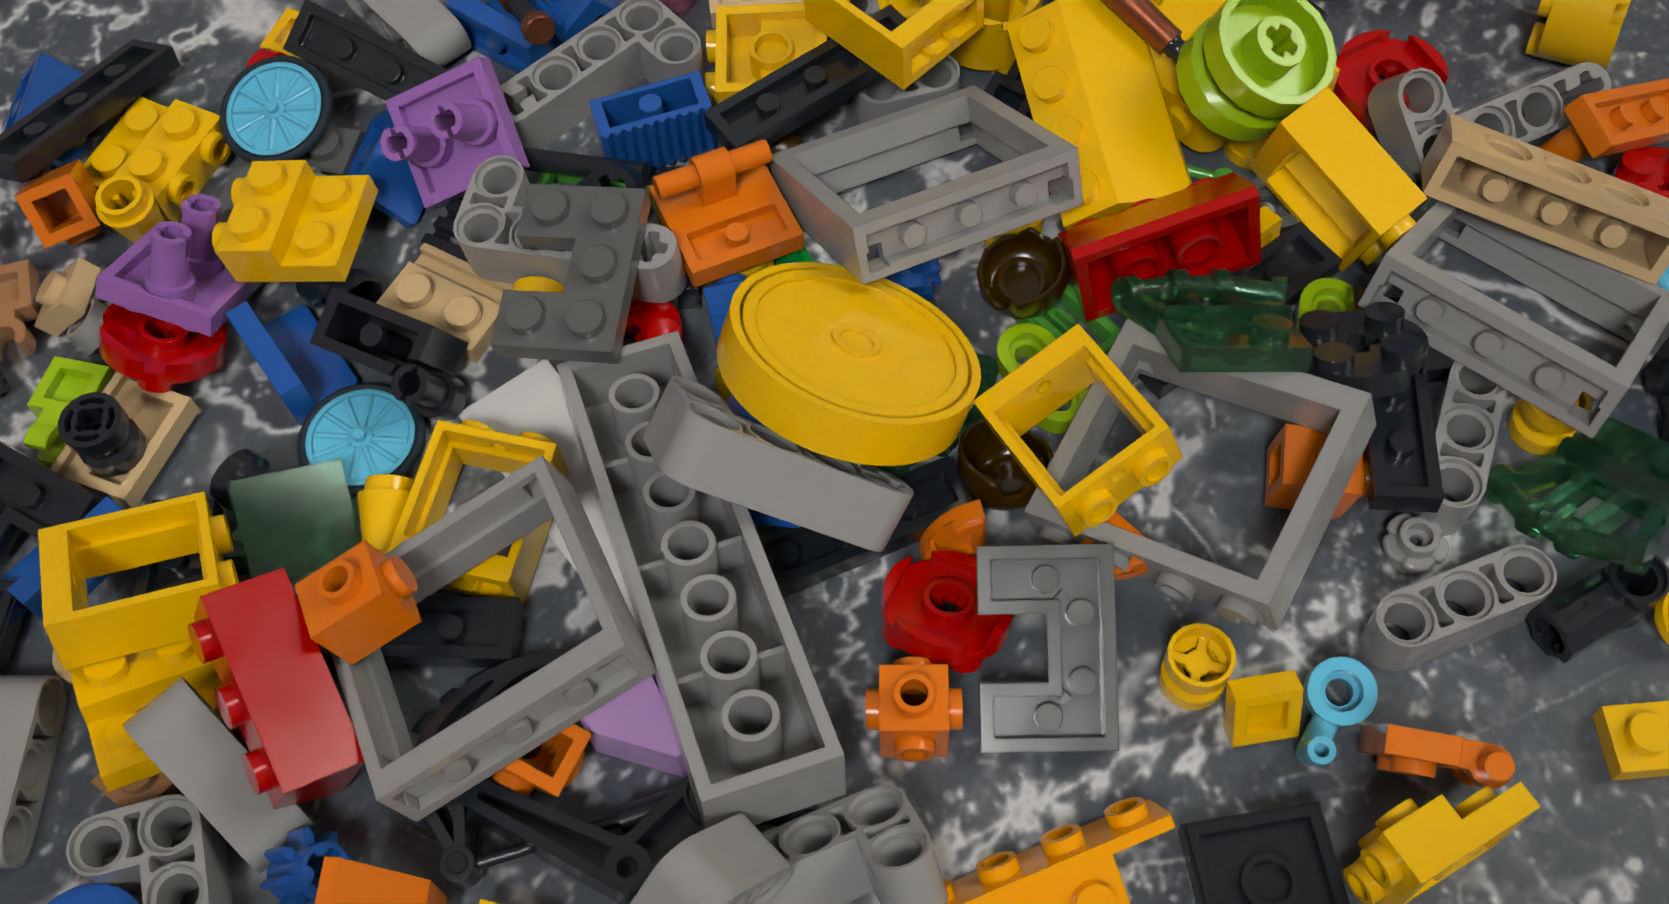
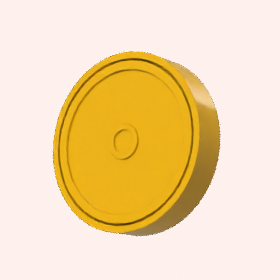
M784 263L764 268L747 277L733 294L716 350L719 371L731 394L764 426L810 451L834 459L863 465H908L930 459L945 451L958 437L981 382V369L974 348L960 328L941 310L916 293L888 279L881 278L863 285L843 266L828 263Z

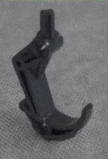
M571 649L542 651L519 656L491 669L486 668L467 678L466 685L461 689L452 688L438 699L442 706L437 713L425 712L410 731L413 737L418 740L415 747ZM688 776L672 790L616 806L617 814L591 822H585L487 779L418 822L400 814L416 832L427 838L439 840L444 849L439 862L440 871L445 879L455 888L468 889L476 885L480 881L483 869L532 854L619 904L631 903L652 870L671 849L686 838L705 829ZM820 804L756 825L779 826L819 809ZM481 826L515 844L476 856L478 829ZM621 827L623 833L627 834L616 835L609 832V830Z

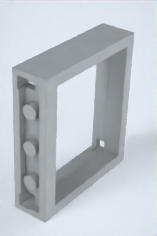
M975 85L772 154V162L769 163L772 177L801 229L863 285L1083 204L1078 148ZM971 122L973 132L960 136L958 126ZM975 144L1003 161L994 166L862 213H858L836 194ZM877 244L879 257L868 261V247Z
M1438 200L1416 222L1417 224L1385 254L1358 305L1365 309L1368 305L1376 302L1396 303L1385 297L1384 294L1393 285L1400 288L1404 292L1396 304L1401 305L1405 309V319L1414 322L1424 330L1428 337L1429 346L1593 439L1629 389L1668 324L1669 291L1658 285L1650 284ZM1455 218L1466 224L1461 234L1447 227ZM1437 238H1440L1630 343L1616 366H1613L1419 259V257ZM1632 314L1644 320L1638 330L1626 324ZM1582 392L1599 400L1592 413L1575 404Z
M1127 318L1107 356L1132 385H1134L1138 375L1141 373L1328 434V437L1258 580L1106 522L1096 527H1088L1075 537L1036 488L1024 512L1038 534L1037 540L1049 545L1080 544L1084 539L1094 541L1097 544H1114V567L1126 572L1131 557L1140 559V561L1145 562L1148 572L1139 577L1154 582V587L1165 596L1186 604L1191 603L1192 599L1195 598L1216 607L1219 615L1236 625L1242 620L1252 625L1259 623L1278 630L1377 425L1372 394ZM1096 381L1092 383L1046 469L1064 493L1085 478L1120 411Z
M542 455L519 470H515L508 477L472 500L459 505L453 512L412 538L404 540L385 555L388 558L393 555L400 557L412 571L418 584V590L412 593L417 604L554 517L603 630L413 748L381 648L354 665L349 664L331 652L376 801L415 822L423 819L657 672L574 486Z

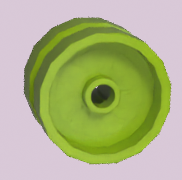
M1226 0L1181 46L1176 65V74L1180 93L1191 113L1210 131L1233 141H1257L1272 134L1281 121L1323 88L1329 86L1334 77L1337 55L1331 31L1319 11L1307 0Z

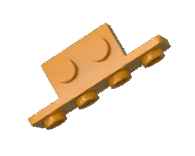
M1132 797L1117 801L1104 810L1105 817L1081 827L1077 824L1056 827L1040 837L1041 844L1018 854H1015L1013 851L992 854L976 864L975 872L952 882L949 879H943L948 894L946 904H1131L1113 854L1175 828L1172 815L1169 811L1149 799L1144 800L1141 797Z

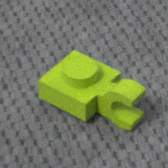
M54 356L27 403V406L37 417V420L28 428L23 444L26 447L41 450L36 459L37 461L45 465H53L66 446V443L58 433V420L62 410L70 401L80 395L91 392L102 393L114 376V372L109 366Z

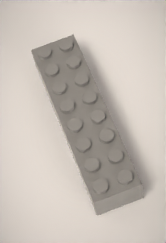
M678 331L622 346L618 364L567 361L557 364L568 413L643 642L657 671L654 675L704 828L707 829L741 813L756 825L846 795L844 752L748 508L689 488L671 479L658 468L643 440V433L672 376H680L698 382Z

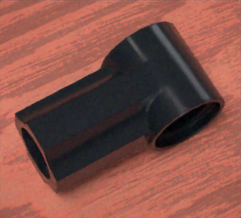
M1627 548L1618 551L1604 567L1529 612L1526 618L1532 629V638L1547 656H1554L1563 663L1568 662L1618 630L1635 626L1669 592V569L1663 560L1645 549ZM1619 582L1631 588L1635 595L1625 591Z

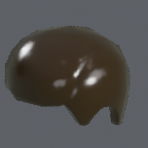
M1028 227L1017 234L1012 233L998 238L984 249L976 270L980 292L984 301L996 312L1013 319L1043 316L1060 303L1070 280L1068 259L1060 238L1055 237L1051 239L1034 227Z
M984 418L977 420L961 433L957 468L964 488L970 493L973 500L980 499L982 507L996 511L1025 509L1036 487L995 436ZM1027 431L1020 436L1044 468L1047 469L1054 456L1044 439Z

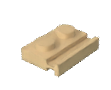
M423 243L419 248L421 255L414 263L410 261L407 263L376 304L433 325L468 342L463 357L477 364L491 344L503 290H511L513 284L481 278L472 270L468 262L434 246Z
M116 371L102 393L114 397L123 407L128 417L137 424L145 435L147 447L143 458L133 469L125 474L114 477L99 476L92 472L83 463L78 453L71 450L66 444L51 466V469L103 498L108 496L117 505L129 509L138 506L200 409L192 398L171 390L164 393L147 392L141 389L136 381L128 379Z

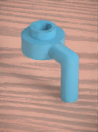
M1349 657L1329 658L1314 666L1305 678L1303 698L1312 717L1296 748L1297 759L1305 766L1313 767L1332 762L1337 752L1332 740L1338 728L1363 721L1371 714L1376 705L1378 689L1374 676L1365 665ZM1332 680L1342 682L1348 689L1349 697L1343 706L1332 704L1326 697V686Z

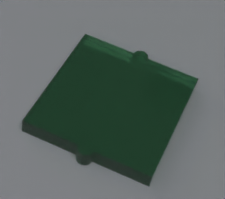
M341 459L226 483L237 529L232 533V538L236 542H241L250 579L281 568H285L289 578L310 574L362 542L355 517L359 513L358 504L351 501Z

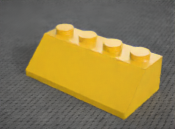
M1055 0L1006 25L1033 121L1078 148L1083 204L1060 212L1065 229L1069 230L1077 223L1086 219H1100L1129 209L1133 204L1143 199H1157L1186 189L1192 184L1149 44L1102 0Z

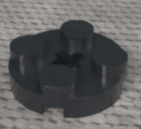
M1376 302L1368 305L1365 310H1349L1335 313L1327 310H1313L1299 318V331L1292 339V369L1371 393L1372 399L1385 398L1409 389L1411 387V376L1415 373L1420 372L1423 377L1428 367V337L1420 326L1405 319V309L1396 303Z

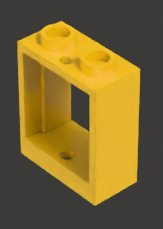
M804 0L806 21L903 90L984 26V0H925L928 2L927 5L892 32L851 4V0Z
M1328 86L1281 121L1249 165L1298 222L1303 223L1342 259L1339 267L1342 272L1359 258L1366 266H1369L1390 249L1397 240L1417 224L1410 214L1427 199L1425 194Z
M1079 323L973 401L992 432L1075 537L1088 527H1096L1106 522L1116 512L1118 505L1141 488L1150 487L1162 481L1171 472L1174 464L1183 458L1170 427ZM1096 381L1142 436L1064 493L1020 436Z
M437 420L387 553L404 540L412 538L444 517L463 464L511 474L542 455L567 479L569 469L557 443L535 432H522L519 436L496 432L492 427L475 420H464L461 424ZM553 518L513 542L508 557L494 554L441 589L475 597H519L524 605Z
M204 491L38 529L43 627L64 671L189 640L188 624L195 622L194 615L200 596L239 583L233 560L223 561V554L234 552L225 514L212 515ZM194 553L200 554L203 580L97 606H88L86 579Z

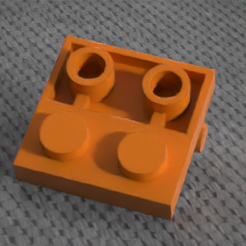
M765 139L727 151L723 146L690 157L689 165L652 177L653 185L648 186L651 204L662 225L674 233L684 261L686 273L694 288L804 249V233L766 166L767 163L772 162V154Z

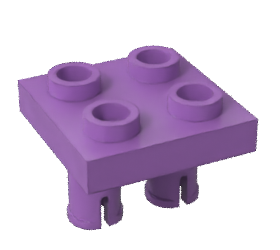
M476 57L385 101L394 128H387L382 133L380 140L381 149L384 155L391 161H408L425 208H439L448 204L451 198L457 200L463 197L477 166L493 156H511L522 164L523 169L530 167L490 58Z
M194 194L187 197V201L182 202V223L174 221L158 222L96 277V298L122 306L132 312L143 313L175 324L187 331L198 332L211 337L228 320L225 313L245 302L263 282H236L212 246L213 228L220 222L221 202L212 196Z

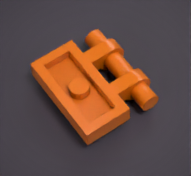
M1393 724L1361 725L1358 753L1377 756V770L1415 777L1435 778L1437 766L1449 768L1452 776L1459 783L1466 786L1483 788L1486 786L1500 788L1506 785L1512 779L1515 771V763L1510 753L1503 747L1495 744Z

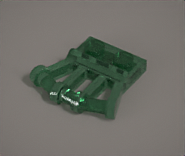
M1169 269L1165 276L1141 280L1136 275H1128L1116 278L1112 284L1111 298L1115 309L1155 335L1179 372H1309L1313 347L1292 323V307L1285 305L1288 277L1272 275L1271 281L1232 276L1228 269H1211L1207 275H1189L1186 269ZM1199 300H1207L1208 305H1202ZM1165 301L1167 306L1163 305L1160 302Z
M1608 417L1593 439L1585 434H1581L1576 439L1567 436L1561 441L1555 454L1551 457L1515 469L1507 464H1498L1491 467L1484 496L1491 503L1503 506L1515 520L1514 525L1518 532L1531 539H1537L1542 536L1553 542L1556 552L1571 560L1581 556L1624 565L1625 573L1645 576L1664 532L1669 528V443ZM1560 485L1542 499L1539 497L1530 498L1529 496L1530 494ZM1592 497H1597L1604 501L1581 519L1578 517L1565 519ZM1633 516L1642 520L1637 533H1633L1630 538L1611 535L1612 532Z

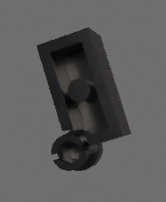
M333 287L312 335L310 344L391 376V390L394 397L399 401L403 400L406 404L414 405L415 409L425 417L436 421H449L457 417L465 407L467 393L464 384L455 377L468 342L433 325Z

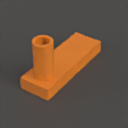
M1669 78L1579 96L1563 108L1572 124L1544 142L1539 148L1579 162L1589 154L1594 159L1669 141Z

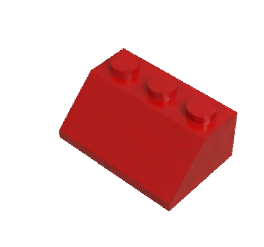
M1235 172L1217 178H1203L1192 183L1186 189L1157 199L1147 198L1140 200L1129 209L1100 219H1086L1077 223L1069 230L1057 233L1065 249L1069 265V278L1086 322L1139 305L1141 300L1150 301L1261 263L1260 194L1256 185Z
M285 568L200 596L194 615L195 622L188 624L189 637L199 661L202 664L212 661L222 684L221 687L215 688V698L225 724L229 729L239 726L246 741L249 752L242 754V762L254 792L257 795L267 792L273 808L278 809L329 797L344 791L365 762L354 727L317 642L310 639L301 605Z

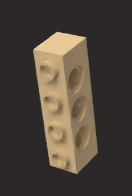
M1451 113L1421 164L1422 192L1426 196L1653 285L1657 284L1669 266V198Z

